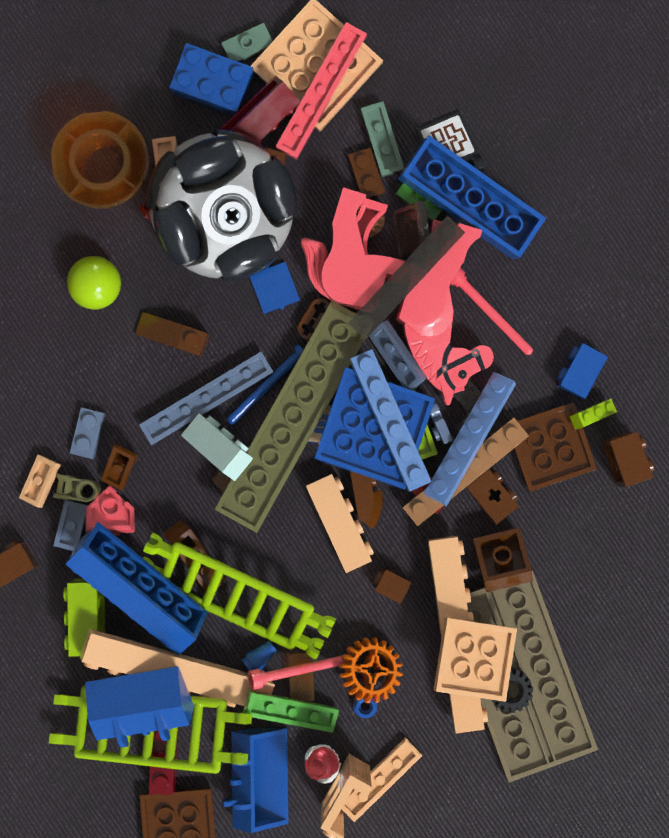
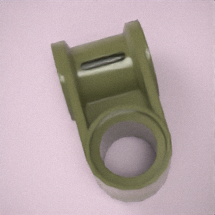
M57 474V491L53 494V497L90 502L94 501L102 493V488L94 480ZM88 484L94 489V493L90 498L84 494V488Z

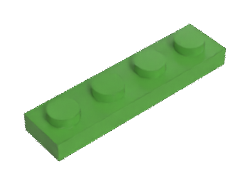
M249 690L243 713L252 714V718L333 733L339 709L333 706Z

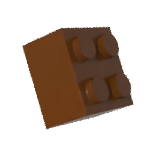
M627 432L601 441L616 486L628 487L654 478L652 474L654 465L651 459L646 457L644 451L646 443L643 436L639 435L638 432Z
M520 527L473 539L486 593L533 581L532 569Z

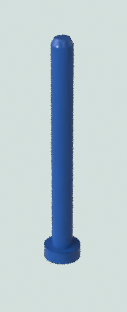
M298 344L294 347L296 351L228 416L227 421L231 425L235 424L297 363L304 351Z

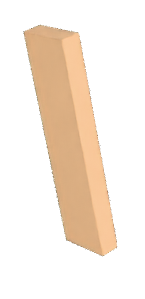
M405 737L370 771L372 789L368 796L352 789L342 810L355 822L422 757V753Z

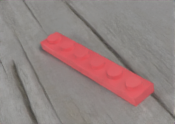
M347 22L345 23L276 145L278 150L297 160L367 37V33Z

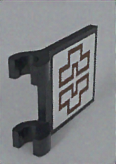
M460 111L417 129L421 142L427 136H431L466 162L471 161L472 166L480 172L485 171V163L478 153Z

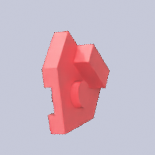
M109 485L85 509L86 532L99 522L116 536H120L121 533H134V507L128 501L126 502L116 493L117 491Z

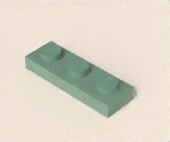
M384 102L361 108L362 117L381 177L403 171L404 166Z

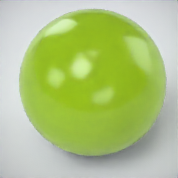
M87 256L78 260L71 267L67 277V288L70 296L78 305L92 310L102 309L112 304L118 297L121 289V277L115 265L109 260L100 256Z

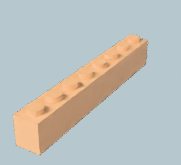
M457 536L428 539L441 639L445 617L474 622L473 613L468 612L467 603L471 602L470 590L464 586V579H468L466 564L461 565L460 555H464L463 541H458ZM449 693L455 733L484 730V722H488L486 707H481L480 698Z
M88 629L80 653V659L84 662V666L95 670L98 667L108 669L107 672L117 676H121L122 673L130 675L178 666L189 694L194 692L200 694L199 697L224 699L227 702V706L235 707L236 704L245 706L249 690L272 694L275 686L272 681H268L266 685H263V688L252 690L247 672L183 654L177 655L172 651L93 629Z

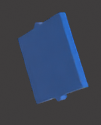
M286 262L270 268L266 267L265 270L250 276L264 314L279 308L283 310L285 306L300 301Z

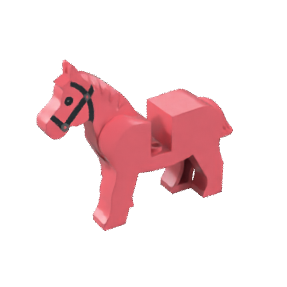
M343 188L331 226L333 240L329 256L324 243L306 237L301 239L308 276L316 290L330 302L333 301L343 307L369 313L376 311L385 278L389 279L388 283L401 287L403 284H406L396 321L403 326L409 352L426 375V379L436 389L441 391L445 405H450L453 394L464 391V386L467 384L468 379L473 374L488 368L494 358L493 352L488 346H477L469 351L465 348H453L450 345L453 306L449 286L463 264L469 247L480 238L482 230L460 223L455 226L433 219L430 226L424 269L400 259L368 255L367 241L370 230L384 216L388 205L367 199L366 194ZM360 208V211L356 217V212Z

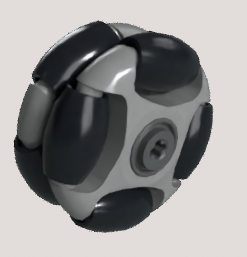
M214 130L212 134L207 133L193 137L177 146L174 152L167 151L155 166L148 183L146 206L151 209L149 211L150 218L160 245L175 264L183 265L196 274L216 279L221 277L224 282L253 276L268 267L277 258L276 251H279L284 244L292 225L293 214L297 211V196L291 176L285 165L277 156L270 155V152L260 142L240 132Z

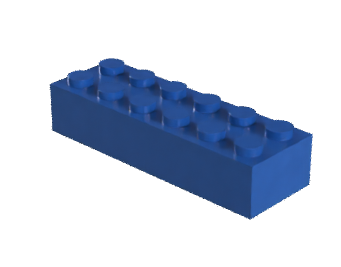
M427 136L422 141L398 177V180L461 224L482 230L481 238L513 260L522 256L546 217L431 136Z
M97 522L81 538L66 565L74 573L86 580L94 589H97L108 598L111 603L123 610L131 619L139 623L149 634L155 636L168 649L180 655L197 639L208 612L102 524Z

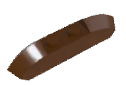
M349 471L357 518L374 529L382 510V490L373 491L372 487L376 486L375 479Z

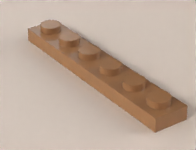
M515 418L509 420L482 443L451 499L529 437ZM427 488L402 507L417 526L443 506L425 496L424 492Z

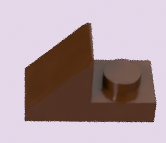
M115 444L101 481L122 491L126 486L132 468L139 459L138 455Z

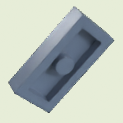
M81 408L70 454L90 459L95 458L105 413Z
M71 500L64 501L53 546L74 551L82 537L86 521L85 509L88 506L87 504Z

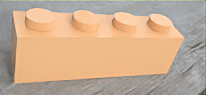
M330 474L306 485L345 572L347 573L371 562L370 555L374 553L369 542L364 543L360 536L364 531L359 520L354 521L350 514L354 509L349 498L343 499L340 491L344 487L339 477L334 478Z

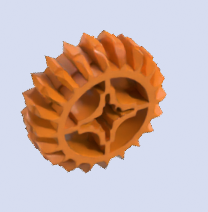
M363 638L362 643L359 641L354 642V648L351 646L347 647V652L350 656L342 655L341 658L346 661V664H339V668L345 669V673L339 674V677L347 679V681L343 682V687L351 686L348 690L349 695L356 693V700L364 698L365 703H370L372 699L374 703L380 702V697L386 700L388 699V693H395L392 685L399 686L401 684L396 677L403 675L402 672H397V667H402L403 664L401 662L396 663L395 660L400 655L398 653L391 654L394 649L393 646L386 648L385 640L380 641L378 644L377 638H372L371 641L368 638ZM369 650L365 662L359 665L355 664L358 657L363 652ZM377 653L384 659L387 668L380 664ZM371 667L374 668V670L380 672L370 674L368 673V670H364L362 668ZM355 672L362 676L365 687L360 685ZM386 676L383 684L373 690L378 677Z

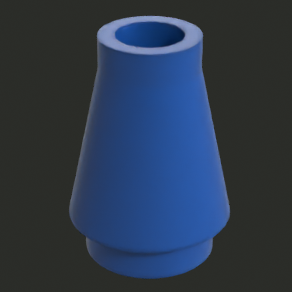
M267 641L265 644L244 654L246 657L241 661L249 671L255 669L261 671L277 650Z

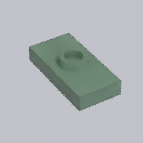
M262 23L221 44L229 59L242 62L265 51L273 41L265 24Z

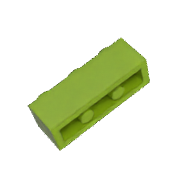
M608 399L571 415L570 419L575 430L610 416L617 411L612 399Z

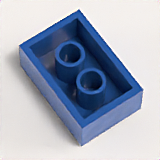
M186 43L171 82L170 90L175 96L234 116L245 103L255 75L254 68Z

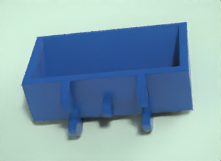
M178 666L85 682L88 722L96 740L116 737L119 746L123 748L129 745L127 736L143 733L145 736L149 735L152 731H159L160 738L163 741H167L171 738L168 729L190 725L194 705Z
M249 728L231 732L232 752L248 754L247 764H232V779H230L232 797L222 799L223 807L232 806L233 828L254 833L288 824L287 728Z

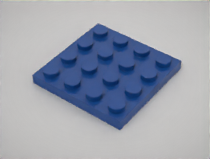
M345 367L314 459L405 490L406 486L353 369ZM387 382L417 450H419L435 398Z

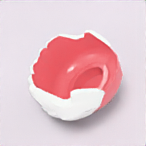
M319 744L307 750L304 768L306 774L311 779L325 784L332 782L336 778L341 763L335 750L325 744Z

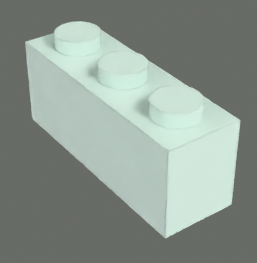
M198 414L181 436L221 472L235 481L253 460L246 453L249 448L238 439L236 442L232 441L234 435L224 427L220 430L218 427L221 424L214 418L209 416L206 419L201 414Z

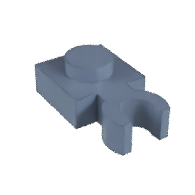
M437 403L433 404L430 416L435 427L431 430L437 442L441 440L442 444L453 441L442 418Z

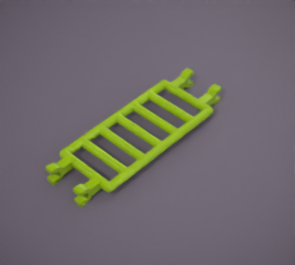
M152 533L149 540L150 543H146L143 552L151 555L158 554L167 558L164 569L155 566L149 558L144 556L143 559L168 580H170L179 554L192 559L193 561L182 588H178L202 608L287 649L292 650L296 646L305 650L309 657L317 659L320 651L315 648L321 649L324 640L319 638L311 639L302 635L306 625H310L316 628L322 636L328 638L336 618L316 614L313 612V605L184 544L175 542L173 545H169L163 542L160 536ZM201 564L215 570L203 598L190 593ZM223 574L237 580L225 608L212 603ZM245 585H248L258 590V593L247 617L244 618L233 613ZM267 595L280 600V603L268 628H265L254 622ZM290 605L303 612L288 639L276 633Z
M84 685L81 688L80 696L54 695L53 704L77 706L79 710L76 735L50 733L49 743L74 746V756L81 759L217 774L221 769V762L238 765L247 764L248 754L224 752L222 749L225 722L251 724L252 714L226 712L227 702L224 699L190 696L194 708L188 761L175 759L178 727L168 729L171 738L166 742L165 758L152 757L154 731L144 736L142 755L129 754L131 735L127 736L128 747H120L119 753L106 751L108 739L98 740L97 750L84 749L88 717ZM203 707L217 708L211 763L198 762Z

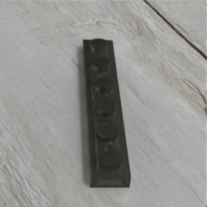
M447 216L347 324L366 340L465 232Z

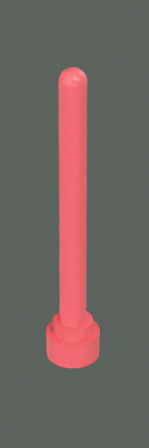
M460 267L450 284L452 286L455 285L457 288L460 287L524 354H532V347L466 280L467 277L464 275L466 272Z
M342 656L268 672L255 669L248 671V680L251 689L255 690L263 688V685H266L268 681L336 667L339 664H346V661L341 658Z

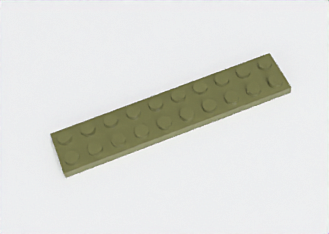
M333 301L330 302L246 452L253 460L235 481L231 479L215 508L216 511L258 533L333 398L344 368L350 367L349 359L356 356L373 326L372 322Z

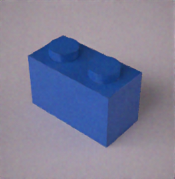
M584 343L578 345V347L574 346L568 355L570 362L567 368L562 367L556 378L559 380L557 387L580 399H586L608 356Z

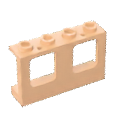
M348 754L338 775L321 802L320 828L323 829L322 832L329 838H344V816L341 809L352 789L368 796L372 789L370 765L351 754Z

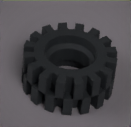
M511 667L509 681L518 683L520 688L519 694L512 699L506 698V702L492 700L498 709H502L506 713L507 711L515 713L516 710L522 711V708L524 706L527 707L529 700H532L533 687L530 679L522 670Z

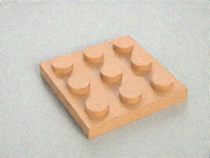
M445 617L434 691L506 702L517 629Z

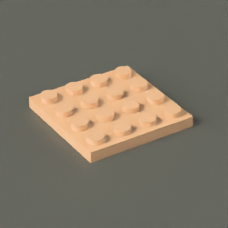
M310 0L256 59L251 67L254 68V73L266 84L274 76H277L301 102L344 25L317 0ZM365 43L361 45L315 127L319 132L383 63V60Z

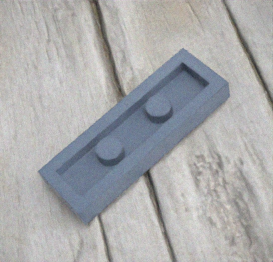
M388 320L383 321L368 335L404 388L413 391L427 378Z

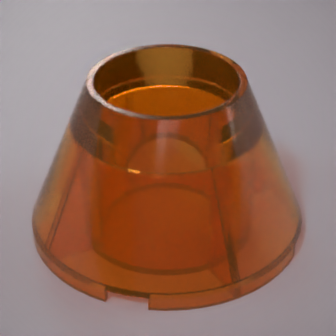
M109 111L86 112L71 119L57 134L51 150L53 176L60 189L73 201L90 208H110L129 200L142 186L148 171L149 154L146 142L140 131L125 117ZM105 147L121 150L124 155V163L117 177L106 183H92L86 179L85 166L92 153Z

